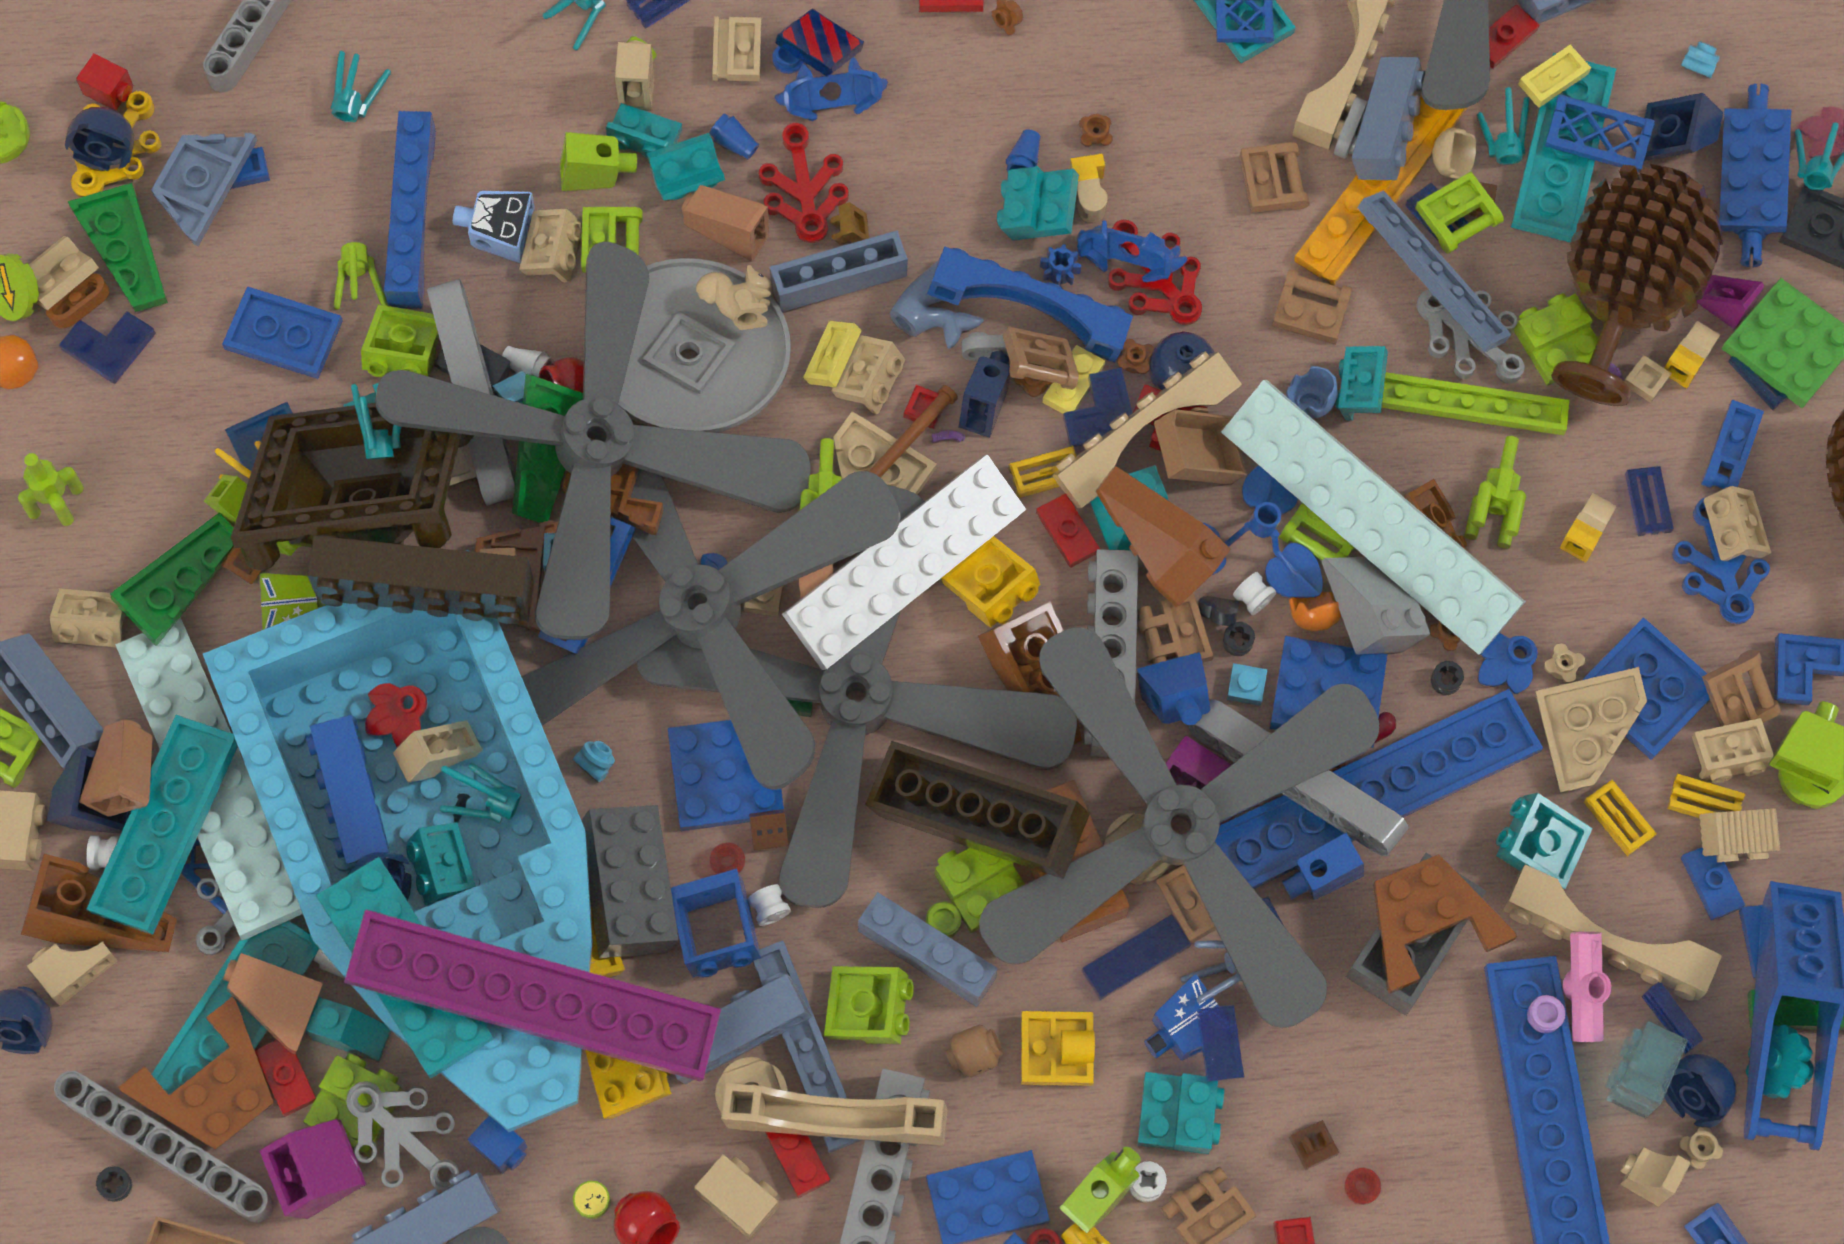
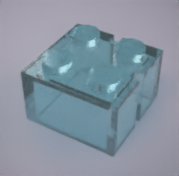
M1647 1021L1640 1030L1634 1028L1630 1037L1627 1036L1619 1051V1056L1623 1057V1060L1619 1062L1617 1068L1612 1069L1606 1081L1605 1087L1610 1089L1606 1100L1646 1119L1661 1105L1688 1039L1650 1021Z

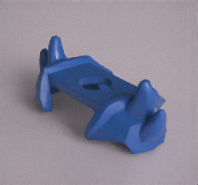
M851 57L848 72L813 77L809 68L804 64L801 65L796 80L787 84L784 92L776 94L774 98L778 104L786 106L790 114L808 119L809 121H815L817 114L811 111L833 107L857 105L854 108L855 114H861L882 98V92L887 88L888 81L885 78H880L876 72L862 69L855 57ZM829 82H835L841 88L839 97L834 100H828L824 96H820L819 90L823 89L824 85Z
M1106 220L1102 221L1101 226L1098 225L1086 231L1080 230L1077 235V250L1080 257H1086L1104 272L1107 271L1108 267L1107 259H1116L1147 267L1151 271L1142 277L1143 282L1168 279L1172 272L1180 269L1187 261L1186 256L1179 257L1180 246L1177 245L1170 250L1165 246V239L1156 236L1152 232L1146 237L1107 228ZM1124 242L1134 243L1139 248V255L1129 254L1121 247V244Z

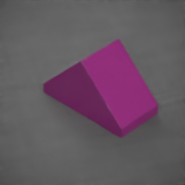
M1712 275L1710 281L1707 282L1703 298L1697 300V303L1735 329L1752 309L1765 286L1759 281Z

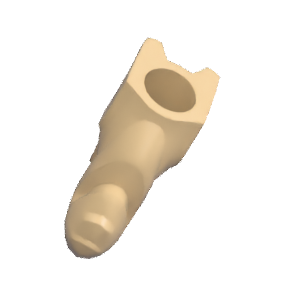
M748 265L746 267L745 282L733 285L730 278L720 272H711L699 279L696 284V292H698L700 299L705 300L708 304L716 303L719 311L724 316L730 318L739 330L767 326V319L761 314L768 311L770 300L765 299V297L770 296L772 283L767 277L755 271L752 266Z

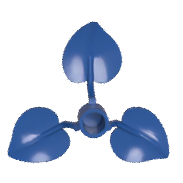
M1258 465L1249 473L1242 486L1244 502L1248 506L1255 508L1250 521L1246 522L1240 530L1224 543L1229 547L1250 530L1254 535L1261 538L1270 536L1272 538L1273 553L1276 557L1269 560L1265 568V576L1269 586L1273 587L1276 593L1289 598L1317 597L1322 592L1323 578L1313 553L1298 543L1288 544L1282 552L1279 549V532L1276 528L1281 520V515L1292 510L1298 498ZM1203 523L1220 538L1219 532L1214 527ZM1226 557L1212 575L1220 572L1224 568L1226 564Z

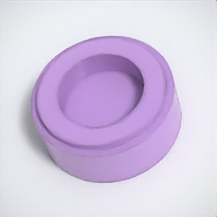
M1543 995L1531 1003L1527 1011V1018L1530 1025L1538 1032L1551 1033L1557 1030L1563 1023L1565 1009L1557 998Z

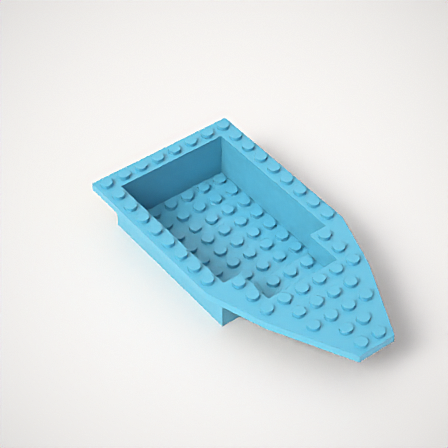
M343 603L342 606L337 607L326 605L203 653L312 939L344 978L352 953L316 895L345 878L357 862L346 864L345 857L338 859L333 838L339 837L336 823L329 825L324 804L330 803L326 789L320 790L315 770L321 767L318 756L310 755L306 741V735L311 734L310 726L348 715L356 718L359 728L356 733L364 747L367 763L365 764L366 770L369 771L376 796L374 800L380 810L391 853L401 854L408 859L406 852L407 841L418 828L454 823L453 814L440 811V806H455L458 801L456 798L458 794L464 793L471 797L466 802V808L490 811L491 809L485 806L488 798L487 794L452 778L442 771L432 778L407 782L393 755L397 747L394 744L391 733L376 736L365 732L366 717L375 707L370 701L368 693L374 687L384 683H391L399 688L408 685L416 686L425 693L427 708L420 717L421 730L468 721L482 751L476 757L456 763L449 768L493 788V785L469 769V764L474 763L504 784L515 788L516 793L521 794L520 802L511 820L503 817L499 824L490 819L462 815L458 822L476 887L454 896L439 898L434 904L426 906L423 897L419 895L416 889L417 875L413 863L408 859L409 864H404L405 873H409L412 876L408 903L421 924L590 972L592 929L586 831L497 618L484 617L483 620L474 621L458 614L436 617L429 615L427 611L418 610L404 614L395 612L389 607L378 606L376 610H366L359 608L356 604ZM411 696L407 697L404 701L406 709L413 706V698ZM351 985L387 1028L409 1046L377 993ZM484 1022L494 1040L441 1072L445 1078L508 1132H511L578 1104L583 1049Z

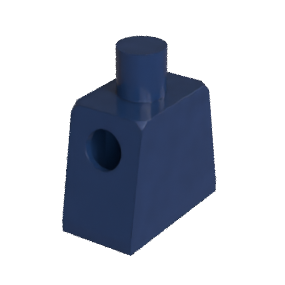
M994 351L989 358L979 357L964 391L958 428L991 437L1009 387L1010 359L1005 353Z

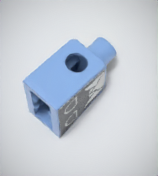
M480 191L477 194L474 208L455 207L453 225L469 228L470 244L474 248L521 263L533 210L535 209L532 192Z

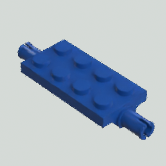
M1757 83L1748 86V109L1724 108L1719 223L1722 231H1732L1738 234L1742 240L1740 264L1744 267H1749L1750 255H1753V267L1762 265V240L1765 239L1766 235L1772 232H1787L1791 109H1768L1769 86L1761 83L1760 95H1757Z

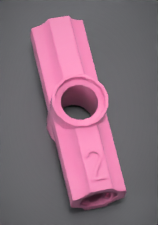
M1571 932V971L1566 974L1563 980V991L1565 996L1572 1001V1041L1600 1042L1604 1040L1603 1003L1609 998L1611 993V981L1602 972V932Z

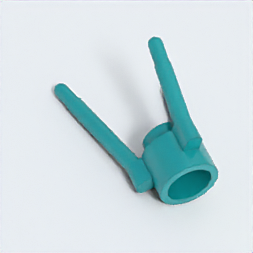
M561 0L543 13L542 17L544 19L552 18L574 1L583 10L592 8V12L573 45V49L577 51L586 38L596 17L606 7L602 0Z
M339 51L334 99L331 105L332 115L342 121L353 123L357 121L358 116L366 117L369 106L390 76L391 70L386 69L364 102H362L361 94L352 90L360 56L357 53L353 55L345 89L342 90L345 52Z
M1507 87L1505 89L1507 132L1498 134L1495 142L1483 113H1477L1480 127L1488 144L1489 157H1496V162L1502 165L1518 163L1522 160V156L1525 155L1524 143L1530 103L1529 97L1523 99L1517 137V133L1514 132L1512 89Z
M1837 122L1832 124L1823 155L1814 156L1808 161L1807 165L1801 130H1795L1799 164L1797 176L1803 178L1804 184L1810 189L1824 190L1825 188H1831L1835 176L1844 163V151L1833 166L1829 159L1839 127Z
M352 384L351 391L364 439L366 460L393 458V449L401 448V426H393L392 436H388V430L386 429L373 430L366 397L360 396L358 386Z
M474 763L469 764V769L493 785V788L447 766L441 767L443 773L487 794L488 798L485 806L491 809L490 811L441 805L440 811L490 819L499 824L503 817L508 820L512 819L521 799V794L516 793L515 788L504 784Z

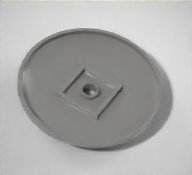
M694 258L670 259L647 265L649 284L618 405L624 409L631 419L644 426L716 433L737 427L759 414L774 399L782 387L790 362L791 342L789 329L785 317L771 295L765 297V299L770 300V305L768 306V311L761 315L766 317L767 326L739 330L730 318L724 316L719 311L716 303L708 304L705 300L700 299L698 292H696V284L702 276L711 272L724 273L730 278L733 285L745 282V273L722 263ZM692 349L698 353V356L694 359H685L680 353L683 350Z

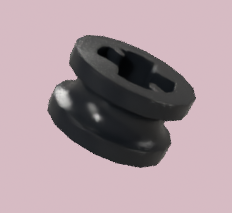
M1236 622L1228 626L1223 637L1225 650L1234 656H1243L1249 653L1255 640L1254 630L1244 622ZM1236 632H1240L1243 639H1248V643L1244 640L1242 646H1238L1235 639H1231L1230 636L1234 637Z
M1453 661L1440 662L1431 675L1432 687L1442 695H1451L1457 692L1464 680L1462 668ZM1447 671L1451 672L1454 675L1452 681L1455 684H1451V681L1447 685L1442 683V674L1440 672H1443L1444 675H1446Z
M111 1166L100 1172L96 1180V1187L100 1195L105 1199L118 1202L130 1194L132 1179L122 1168ZM114 1175H118L117 1178L123 1181V1185L117 1186L116 1193H111L112 1191L108 1187L105 1188V1184L111 1182Z

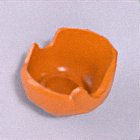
M14 334L0 336V387L6 389L22 387L33 379L38 369L35 353L27 340Z
M1321 592L1317 597H1292L1289 599L1294 622L1305 630L1312 632L1324 631L1340 621L1339 603L1336 602L1332 592Z

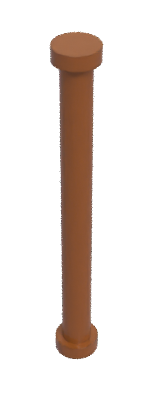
M943 385L938 390L939 395L868 472L874 473L881 478L946 406L957 401V394L950 387Z

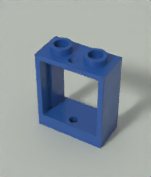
M737 869L671 887L683 958L693 978L697 976L710 977L715 975L718 970L732 966L736 968L745 967L751 964L753 960L761 958L745 885ZM736 898L746 942L697 956L688 912Z

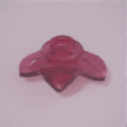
M1823 107L1821 116L1808 117L1798 125V129L1802 134L1814 140L1809 151V158L1823 155L1834 122H1837L1839 127L1829 159L1836 158L1844 151V110L1838 107Z

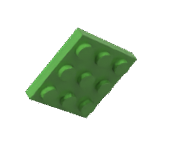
M1780 278L1728 338L1721 349L1803 409L1844 360V323Z

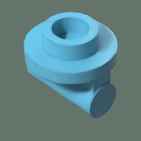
M1699 41L1697 46H1689L1688 53L1685 55L1681 66L1711 78L1720 56L1715 54L1717 48Z
M601 741L586 742L573 758L579 766L598 782L605 779L608 770L615 762L611 748Z

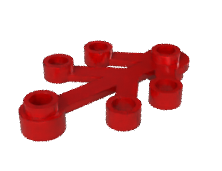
M791 123L784 128L782 135L783 145L792 153L797 183L780 173L778 168L771 163L760 167L759 180L765 186L775 185L801 203L802 212L785 203L783 197L774 192L766 195L764 205L768 207V214H779L795 224L796 234L802 241L816 243L827 235V218L837 206L845 204L849 198L847 186L842 183H835L829 189V196L815 211V197L831 177L842 173L843 159L837 154L827 155L824 159V165L810 181L804 150L809 143V132L804 125ZM793 138H799L801 139V142L791 143L790 140ZM836 162L839 166L837 168H830L828 164ZM768 171L775 174L771 178H766L763 176V174ZM841 191L844 193V196L837 198L833 193ZM771 201H777L780 203L777 207H771L768 205V203ZM814 225L818 229L816 231H807L806 227Z
M1119 220L1112 227V229L1138 235L1137 226L1130 220ZM1169 232L1162 236L1165 242L1170 240L1176 244L1175 246H1180V238L1177 234ZM1124 242L1121 244V247L1126 249L1129 254L1139 255V248L1134 243ZM1187 257L1186 263L1180 268V273L1184 277L1181 292L1172 282L1173 272L1168 279H1160L1153 282H1143L1142 277L1144 274L1129 273L1121 268H1115L1109 273L1108 285L1112 290L1122 291L1126 287L1162 291L1167 299L1148 298L1141 292L1132 294L1129 299L1128 308L1134 315H1143L1146 311L1168 313L1175 322L1182 325H1190L1195 323L1202 314L1201 301L1194 295L1196 277H1198L1201 269V263L1195 257ZM1193 265L1196 267V270L1188 271L1185 266ZM1140 266L1146 274L1151 271L1147 267ZM1115 276H1120L1124 279V281L1122 283H1116L1113 281L1112 278ZM1140 300L1144 303V306L1136 307L1133 302ZM1181 307H1188L1191 312L1182 313L1179 309Z

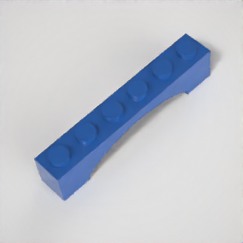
M398 111L384 286L388 306L423 309L426 204L431 163L434 160L436 136L432 112Z
M945 246L927 295L957 306L963 299L998 298L1033 307L1053 317L1070 329L1083 342L1085 350L1114 363L1123 349L1133 315L1125 313L1118 306H1106L1095 302L1088 295H1076L1063 290L1062 287L1055 283H1044L1035 280L1025 272H1013L1000 267L998 263L992 260H981L968 255L962 249Z

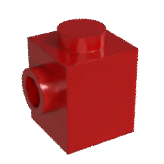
M93 53L76 77L83 95L115 111L122 102L128 100L134 86L127 69Z

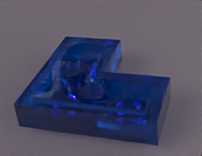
M126 311L107 336L79 320L60 342L59 346L62 351L108 381L116 384L155 336L156 332L153 327Z
M1122 367L1088 375L1095 407L1065 412L1063 414L1070 447L1083 446L1088 439L1097 433L1101 436L1105 435L1112 429L1109 424L1125 412L1128 416L1132 414Z

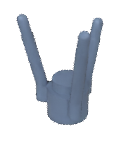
M1222 940L1196 941L1194 943L1196 948H1225ZM1228 952L1224 955V963L1184 975L1180 978L1182 983H1186L1194 975H1197L1200 979L1228 970L1230 973H1236L1234 976L1197 997L1198 1003H1203L1241 981Z

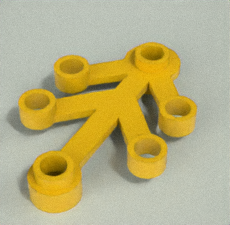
M143 91L132 92L126 101L127 110L123 116L129 121L131 128H133L137 120L150 118L155 110L151 96ZM144 100L141 105H134L135 102ZM91 103L86 105L83 110L91 107L100 106L98 104ZM151 130L143 132L139 140L134 141L132 156L144 152H157L161 147L158 134ZM148 139H155L152 145L145 144ZM131 157L130 162L124 168L109 169V171L89 168L75 160L77 171L71 178V186L79 197L88 196L103 191L104 186L128 178L131 180L139 179L144 173V167L137 157ZM132 165H137V166H138L137 170H135V171H128V168H129L130 166H132ZM86 179H93L89 184H82Z

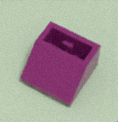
M1186 735L1166 762V766L1176 785H1189L1200 790L1231 766L1230 763Z
M341 1119L331 1120L290 1132L259 1150L283 1213L287 1217L309 1219L367 1185Z

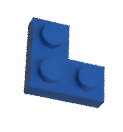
M1778 633L1775 637L1774 700H1777L1778 703L1809 706L1812 702L1813 674L1844 676V639Z

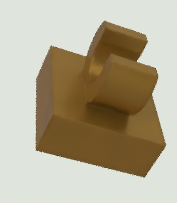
M851 202L838 206L839 215L832 217L830 223L837 228L841 227V231L833 234L832 239L838 243H846L847 241L855 243L869 239L867 213Z

